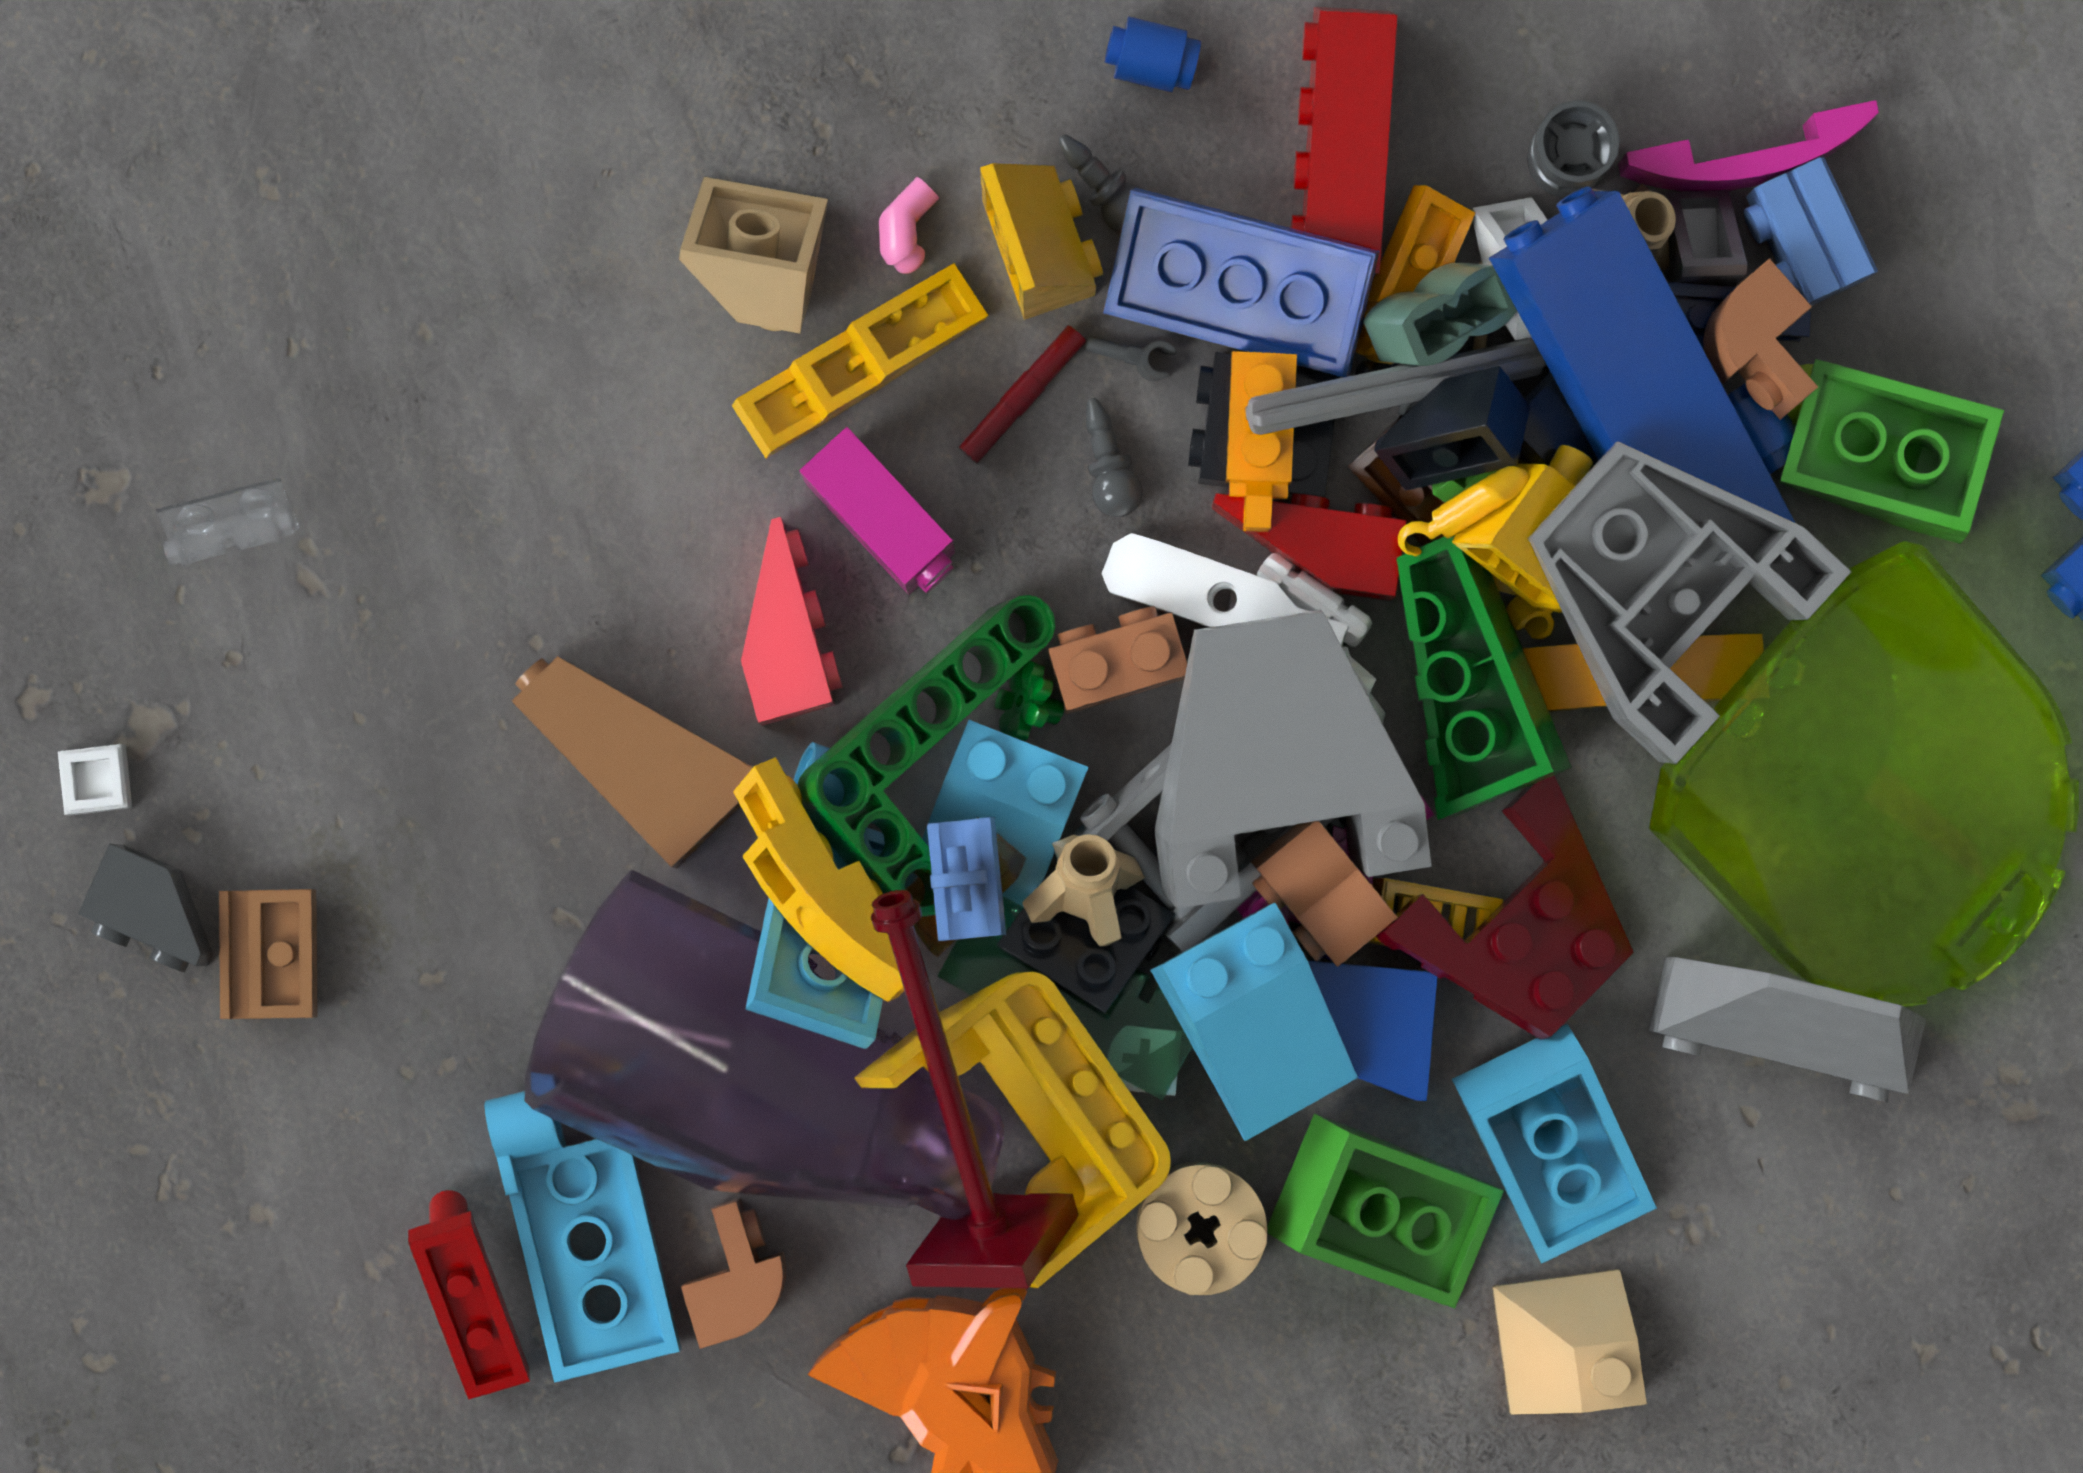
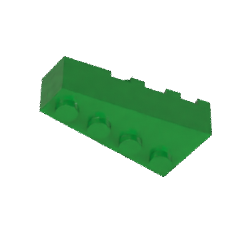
M1444 536L1419 547L1422 550L1419 556L1404 554L1397 557L1409 641H1413L1418 675L1415 676L1418 699L1423 702L1428 739L1425 740L1429 766H1433L1437 797H1434L1437 821L1461 815L1572 768L1492 574L1452 543L1455 536L1449 539Z

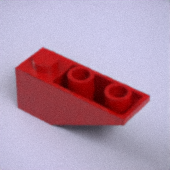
M1229 488L1228 495L1215 494L1212 510L1272 553H1278L1294 564L1297 571L1301 572L1303 570L1336 594L1390 602L1396 597L1399 577L1397 557L1402 555L1397 537L1400 529L1406 525V520L1392 518L1393 508L1376 504L1355 503L1354 513L1329 509L1330 500L1324 497L1292 494L1291 504L1272 501L1271 529H1269V532L1243 531L1244 497H1229Z

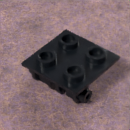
M1057 863L1054 865V867H1053V868L1051 869V871L1048 873V875L1046 876V878H1047L1054 870H1056V865H1057ZM1129 887L1126 890H1117L1113 898L1122 938L1108 946L1099 947L1091 936L1089 925L1085 919L1062 911L1057 913L1050 921L1032 923L1025 908H1023L1006 931V935H1003L997 943V947L1037 973L1045 975L1054 984L1105 1015L1143 960L1146 959L1150 962L1156 955L1163 941L1160 937L1175 917V913L1135 888Z

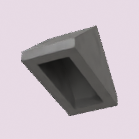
M1729 190L1665 192V197L1673 206L1676 216L1674 230L1669 236L1670 263L1668 267V282L1734 287L1746 275L1747 261Z

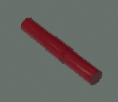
M1067 325L1030 368L1024 371L1004 393L995 407L959 445V449L977 464L1012 424L1046 390L1047 385L1087 342L1086 339L1072 326Z

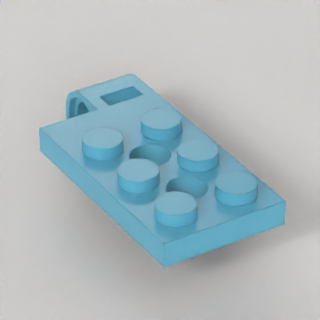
M814 742L809 744L795 772L793 780L796 784H798V780L804 771L828 751L829 747ZM828 773L824 779L823 791L829 802L839 806L843 800L844 788L839 778L834 774ZM866 828L864 833L865 845L871 853L879 856L885 844L884 835L882 832ZM831 846L833 861L836 867L841 869L848 866ZM768 898L745 1009L867 1049L876 1039L883 999L855 983L834 966L835 980H824L817 977L809 967L808 956L820 954L801 937L782 916L770 898Z
M549 1085L486 1100L484 1106L487 1127L497 1157L505 1195L510 1197L554 1383L680 1352L681 1344L629 1131L566 1146L559 1112ZM590 1222L598 1225L603 1230L606 1245L599 1257L585 1259L573 1251L570 1244V1236L578 1224ZM607 1285L618 1293L621 1300V1309L615 1319L603 1322L589 1315L585 1306V1299L592 1287Z

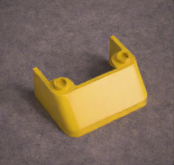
M1017 972L940 1011L939 1014L957 1075L966 1073L978 1062H981L1051 1161L1031 1178L1025 1195L1030 1193L1073 1194L1079 1216L1030 1286L1031 1288H1039L1159 1188L1169 1174L1171 1157L1163 1138L1055 984L1048 977L1037 972ZM916 1028L854 1077L861 1088H896L921 1067L928 1071Z

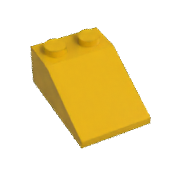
M992 163L980 167L982 202L1023 319L1026 320L1095 296L1096 284L1094 278L1104 275L1092 239L1081 242L1073 218L1082 216L1083 213L1071 179L1060 182L1055 167L1047 165Z

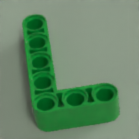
M1023 595L989 608L809 766L798 780L797 786L802 796V805L812 823L826 837L830 845L847 865L860 861L868 877L878 884L883 894L894 890H905L906 879L910 873H914L921 878L925 889L924 898L920 903L922 917L935 915L933 889H931L930 880L932 873L929 846L883 790L1047 646L1053 638L1055 619L1049 605L1041 598ZM1012 612L1018 614L1026 625V636L1023 642L1016 640L1009 630L1008 621ZM966 652L972 653L981 664L982 672L977 683L970 680L963 670L962 662ZM921 692L929 695L935 703L936 715L932 723L922 719L917 711L916 702ZM875 732L885 737L890 745V756L885 765L879 763L873 757L870 750V741ZM828 773L834 774L843 785L844 796L839 806L829 802L824 794L823 783ZM870 823L880 828L884 835L885 844L879 856L871 853L865 845L864 833Z

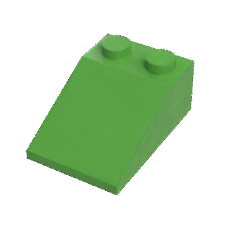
M1815 359L1810 378L1818 388L1803 400L1779 483L1892 525L1961 544L1971 529L2004 410Z
M1314 1113L1268 1223L1267 1233L1303 1255L1455 1309L1504 1190L1366 1132Z

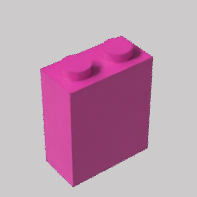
M848 427L844 428L799 470L805 484L908 595L918 587L927 594L954 569L951 565L953 562L950 559L955 553L953 540Z

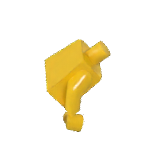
M1560 445L1549 466L1545 464L1518 463L1517 466L1501 468L1432 511L1433 521L1430 523L1412 521L1400 529L1398 534V545L1407 555L1419 556L1422 550L1407 543L1406 538L1414 533H1421L1431 540L1441 534L1448 539L1455 536L1452 541L1454 545L1518 594V596L1510 601L1506 608L1515 630L1525 628L1532 638L1544 639L1551 634L1554 627L1551 613L1554 611L1562 613V610L1528 537L1589 472L1593 461L1588 455L1576 448Z

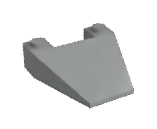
M1615 442L1528 537L1612 718L1657 761L1662 763L1677 764L1720 717L1670 668L1746 584L1749 583L1787 620H1808L1851 573L1805 527L1620 442Z
M1318 610L1194 630L1155 825L1162 893L1177 909L1242 898L1234 835L1345 816L1349 858L1368 877L1432 867L1425 804L1323 611Z
M1666 957L1648 1031L1665 1035L1662 1047L1700 1056L1702 1045L1723 1048L1852 1081L1850 1094L1887 1102L1890 1091L1909 1094L1926 1018L1902 1005L1784 976L1678 957Z

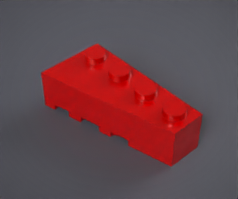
M1314 7L1313 22H1304L1302 61H1311L1310 87H1300L1298 103V125L1307 126L1306 151H1296L1294 165V189L1304 190L1303 216L1292 215L1291 228L1380 251L1375 273L1380 274L1397 14L1382 10Z

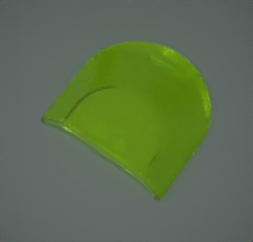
M1902 541L1849 568L1851 573L1808 620H1791L1713 708L1720 717L1677 764L1665 763L1660 768L1649 829L1761 946L1790 973L1804 982L1904 1007L1927 1004V997L1939 994L1949 988L1954 987L1962 991L1982 980L2007 961L2038 926L2053 902L2066 872L2056 867L2062 853L2066 831H2077L2079 780L2069 777L2067 755L2064 746L2072 743L2063 715L2049 690L1928 549L1919 544Z

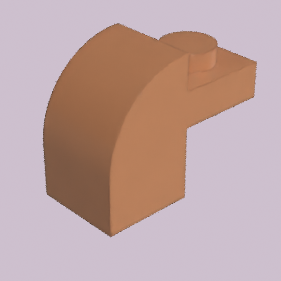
M1770 258L1744 279L1712 312L1704 332L1703 350L1722 385L1739 372L1746 380V388L1753 400L1762 408L1772 410L1781 420L1817 389L1818 386L1777 340L1781 334L1800 319L1812 306Z
M741 1198L716 1205L711 1209L729 1269L687 1281L681 1286L699 1349L737 1338L758 1327L775 1308L785 1286L786 1259L784 1252L759 1259L756 1248L766 1245L762 1226L755 1208L744 1211Z

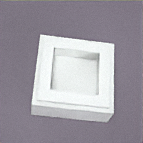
M117 744L58 751L64 815L70 816L132 808L126 745Z

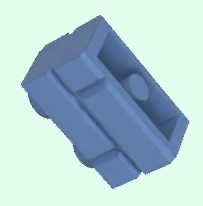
M1824 156L1760 184L1746 196L1750 207L1745 208L1743 212L1746 224L1753 238L1759 244L1765 241L1768 242L1777 261L1775 265L1811 306L1868 280L1878 272Z

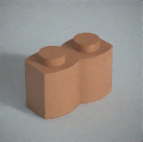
M1319 821L1296 824L1251 861L1261 874L1252 882V885L1269 905L1276 903L1279 910L1286 905L1295 915L1301 925L1292 933L1316 962L1327 954L1337 967L1340 966L1398 918Z

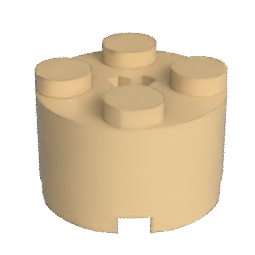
M1187 1162L1170 1168L1163 1184L1139 1205L1136 1232L1139 1247L1146 1263L1153 1273L1165 1284L1189 1295H1212L1237 1286L1256 1268L1267 1245V1220L1259 1197L1240 1175L1218 1164ZM1197 1211L1204 1219L1210 1218L1213 1215L1218 1219V1222L1211 1228L1215 1237L1205 1244L1198 1237L1188 1241L1184 1236L1191 1229L1187 1218Z

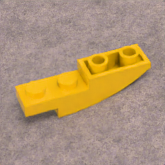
M776 757L755 765L733 793L758 836L757 840L742 857L759 885L782 916L831 965L861 987L887 1002L898 998L905 990L888 934L875 931L871 921V914L874 912L872 902L883 894L880 887L874 880L868 877L860 861L841 869L836 867L828 840L815 829L802 805V796L797 784L784 773Z

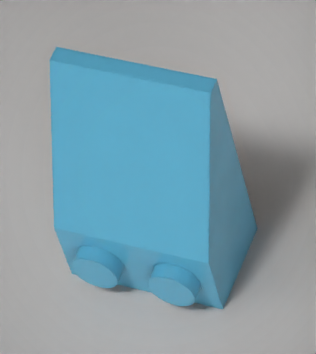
M968 720L928 824L995 817L1005 927L1007 931L1024 908L1022 902L1045 879L1055 853L1052 843L1060 840L1088 767ZM926 827L922 839L929 846L928 831ZM910 873L906 879L905 890L909 891L912 900L917 901L920 905L925 894L924 884L916 874ZM1003 935L990 937L1000 940Z
M1276 903L1259 909L1151 969L1155 980L1244 1141L1249 1140L1358 1078L1309 963Z
M1568 1024L1561 1026L1549 1038L1531 1040L1452 1079L1541 1264L1657 1209L1592 1065Z

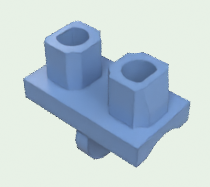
M995 817L927 824L932 873L930 880L931 889H933L938 941L1006 935Z

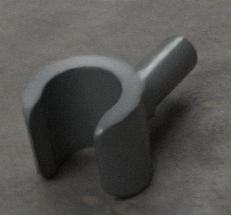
M1089 336L1086 345V351L1136 365L1139 374L1149 381H1159L1171 375L1166 372H1157L1150 367L1148 356L1152 350H1157L1167 355L1177 354V350L1172 344L1159 340L1141 348Z

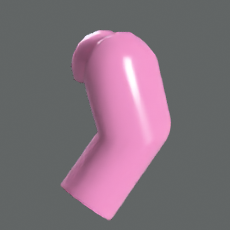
M916 177L898 195L879 218L880 254L887 265H894L895 269L902 274L913 273L923 264L925 250L917 245L916 223L939 200L938 195L919 177Z

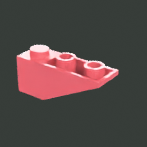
M781 517L771 519L741 658L758 723L762 726L835 706L832 691L843 688L833 651L821 654L816 638L815 629L826 627L816 590L804 593L797 568L809 565L799 529L787 532Z

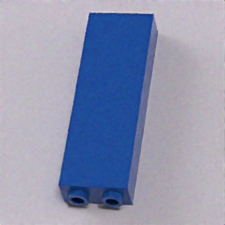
M1590 186L1579 189L1557 203L1556 206L1560 213L1541 225L1538 220L1528 222L1504 237L1503 240L1507 247L1489 257V260L1598 460L1604 456L1615 442H1620L1795 523L1619 191H1593Z

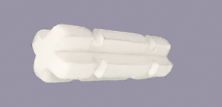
M1272 553L1260 566L1256 576L1276 582L1296 607L1310 612L1321 610L1327 618L1349 625L1344 642L1349 646L1356 647L1364 639L1372 625V620L1367 614L1354 605H1351L1349 608L1343 605L1345 601L1341 596L1303 570L1299 574L1295 572L1294 564L1278 553Z

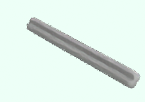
M1528 338L1454 354L1447 360L1435 365L1418 366L1406 364L1254 396L1249 399L1248 406L1245 407V414L1251 431L1262 435L1421 401L1444 379L1501 366L1511 381L1537 376L1542 372L1546 363L1533 339Z

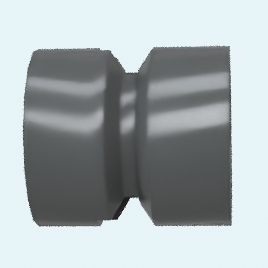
M1581 100L1561 103L1548 112L1529 143L1527 163L1530 175L1541 189L1552 196L1565 198L1585 187L1590 186L1594 189L1618 156L1620 137L1616 123L1606 110L1595 103Z

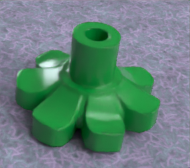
M1029 661L1009 679L1011 691L999 690L995 709L1004 711L999 719V729L1002 733L1025 742L1029 737L1032 726L1042 728L1045 723L1056 725L1061 720L1064 705L1062 701L1050 697L1053 682L1043 678L1045 670L1043 665Z

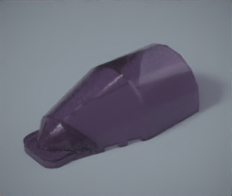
M631 870L597 910L575 946L556 984L535 1036L525 1074L524 1101L533 1110L707 1190L904 1209L915 1204L951 1220L963 1219L970 1215V1207L929 1071L921 1067L896 1088H861L854 1078L902 1040V1038L895 1032L887 1036L878 1028L875 1041L867 1049H863L746 1010L761 931ZM808 956L810 969L817 977L821 978L814 972L818 964ZM962 1089L989 1183L992 1187L1004 1139V1125L1000 1114L992 1104Z

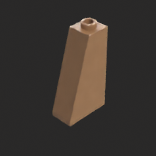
M557 656L550 664L541 658L526 670L515 683L521 690L511 700L516 707L670 867L677 869L741 807L733 791L751 771L752 766Z

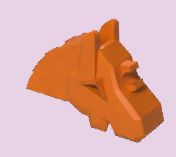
M999 1288L984 1302L937 1295L936 1298L909 1297L894 1300L892 1305L872 1312L848 1328L849 1331L833 1341L822 1352L807 1374L892 1416L901 1417L918 1443L935 1453L931 1473H1056L1058 1458L1043 1423L1052 1421L1054 1406H1041L1032 1398V1390L1038 1386L1054 1388L1056 1371L1034 1364L1035 1357L1016 1319L1028 1289Z

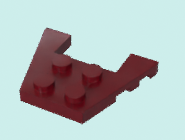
M1554 775L1525 787L1502 810L1504 815L1542 857L1543 863L1465 941L1424 894L1413 897L1396 914L1398 918L1376 935L1377 939L1392 950L1399 948L1422 962L1420 967L1438 978L1446 977L1474 994V1000L1540 1040L1551 1037L1634 953Z

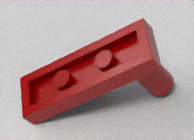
M453 1190L441 1191L430 1201L429 1224L408 1229V1244L468 1400L530 1382V1372L471 1211L468 1212L467 1201L459 1192Z

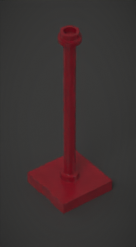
M894 890L884 893L872 902L874 911L871 914L872 925L875 931L888 934L965 1193L957 1194L907 1262L906 1267L912 1286L1028 1289L1079 1216L1073 1194L1030 1193L1029 1195L992 1193L913 927L922 917L920 905L917 901L912 900L909 891Z

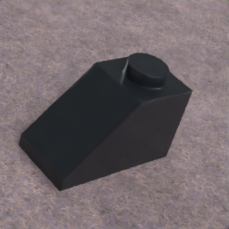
M1501 366L1442 380L1376 441L1374 451L1405 491L1496 471L1507 466H1517L1531 407Z

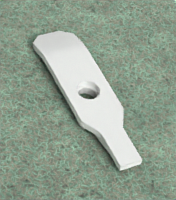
M1130 533L1113 543L1102 571L1108 591L1113 595L1150 607L1155 606L1156 609L1167 613L1172 612L1175 616L1209 628L1310 612L1296 607L1276 582L1134 533ZM1222 589H1231L1237 595L1236 605L1227 612L1217 610L1213 604L1215 594ZM1327 618L1342 646L1349 625Z

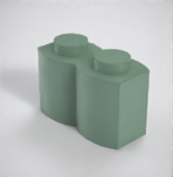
M1457 262L1442 265L1428 273L1418 283L1413 292H1399L1384 298L1368 312L1363 323L1379 361L1430 366L1441 363L1457 353L1469 336H1481L1501 328L1514 316L1517 309L1493 265Z

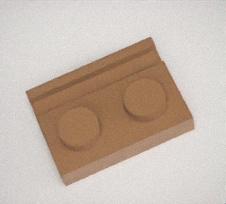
M315 889L219 891L220 1019L318 1017L317 899Z

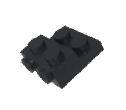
M1215 352L1213 367L1200 366L1196 403L1205 404L1208 407L1205 430L1195 428L1192 430L1188 466L1200 468L1198 484L1229 488V482H1226L1231 354ZM1296 366V388L1340 378V376ZM1335 419L1294 428L1292 482L1288 485V495L1305 494L1325 498Z

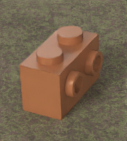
M1151 606L1119 616L1121 627L1096 634L1094 624H1090L1058 634L1060 646L1049 648L1048 655L1066 715L1184 680L1187 661L1172 612L1158 616L1155 606Z

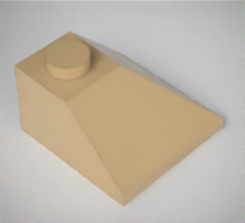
M703 177L680 248L679 260L737 322L760 326L770 331L783 330L800 333L811 297L828 199Z
M1619 1269L1492 1286L1509 1413L1511 1415L1585 1413L1647 1404L1638 1338Z

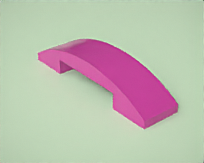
M1874 100L1813 113L1802 125L1806 141L1694 164L1689 139L1626 152L1618 163L1620 176L1640 184L1643 183L1675 191H1731L1758 186L1819 157L1824 156L1826 158L1853 139L1879 113L1877 102Z

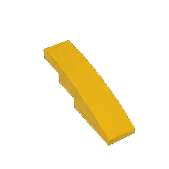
M955 263L851 322L844 332L795 359L788 369L736 398L732 407L764 457L768 458L929 358L984 321L989 315Z

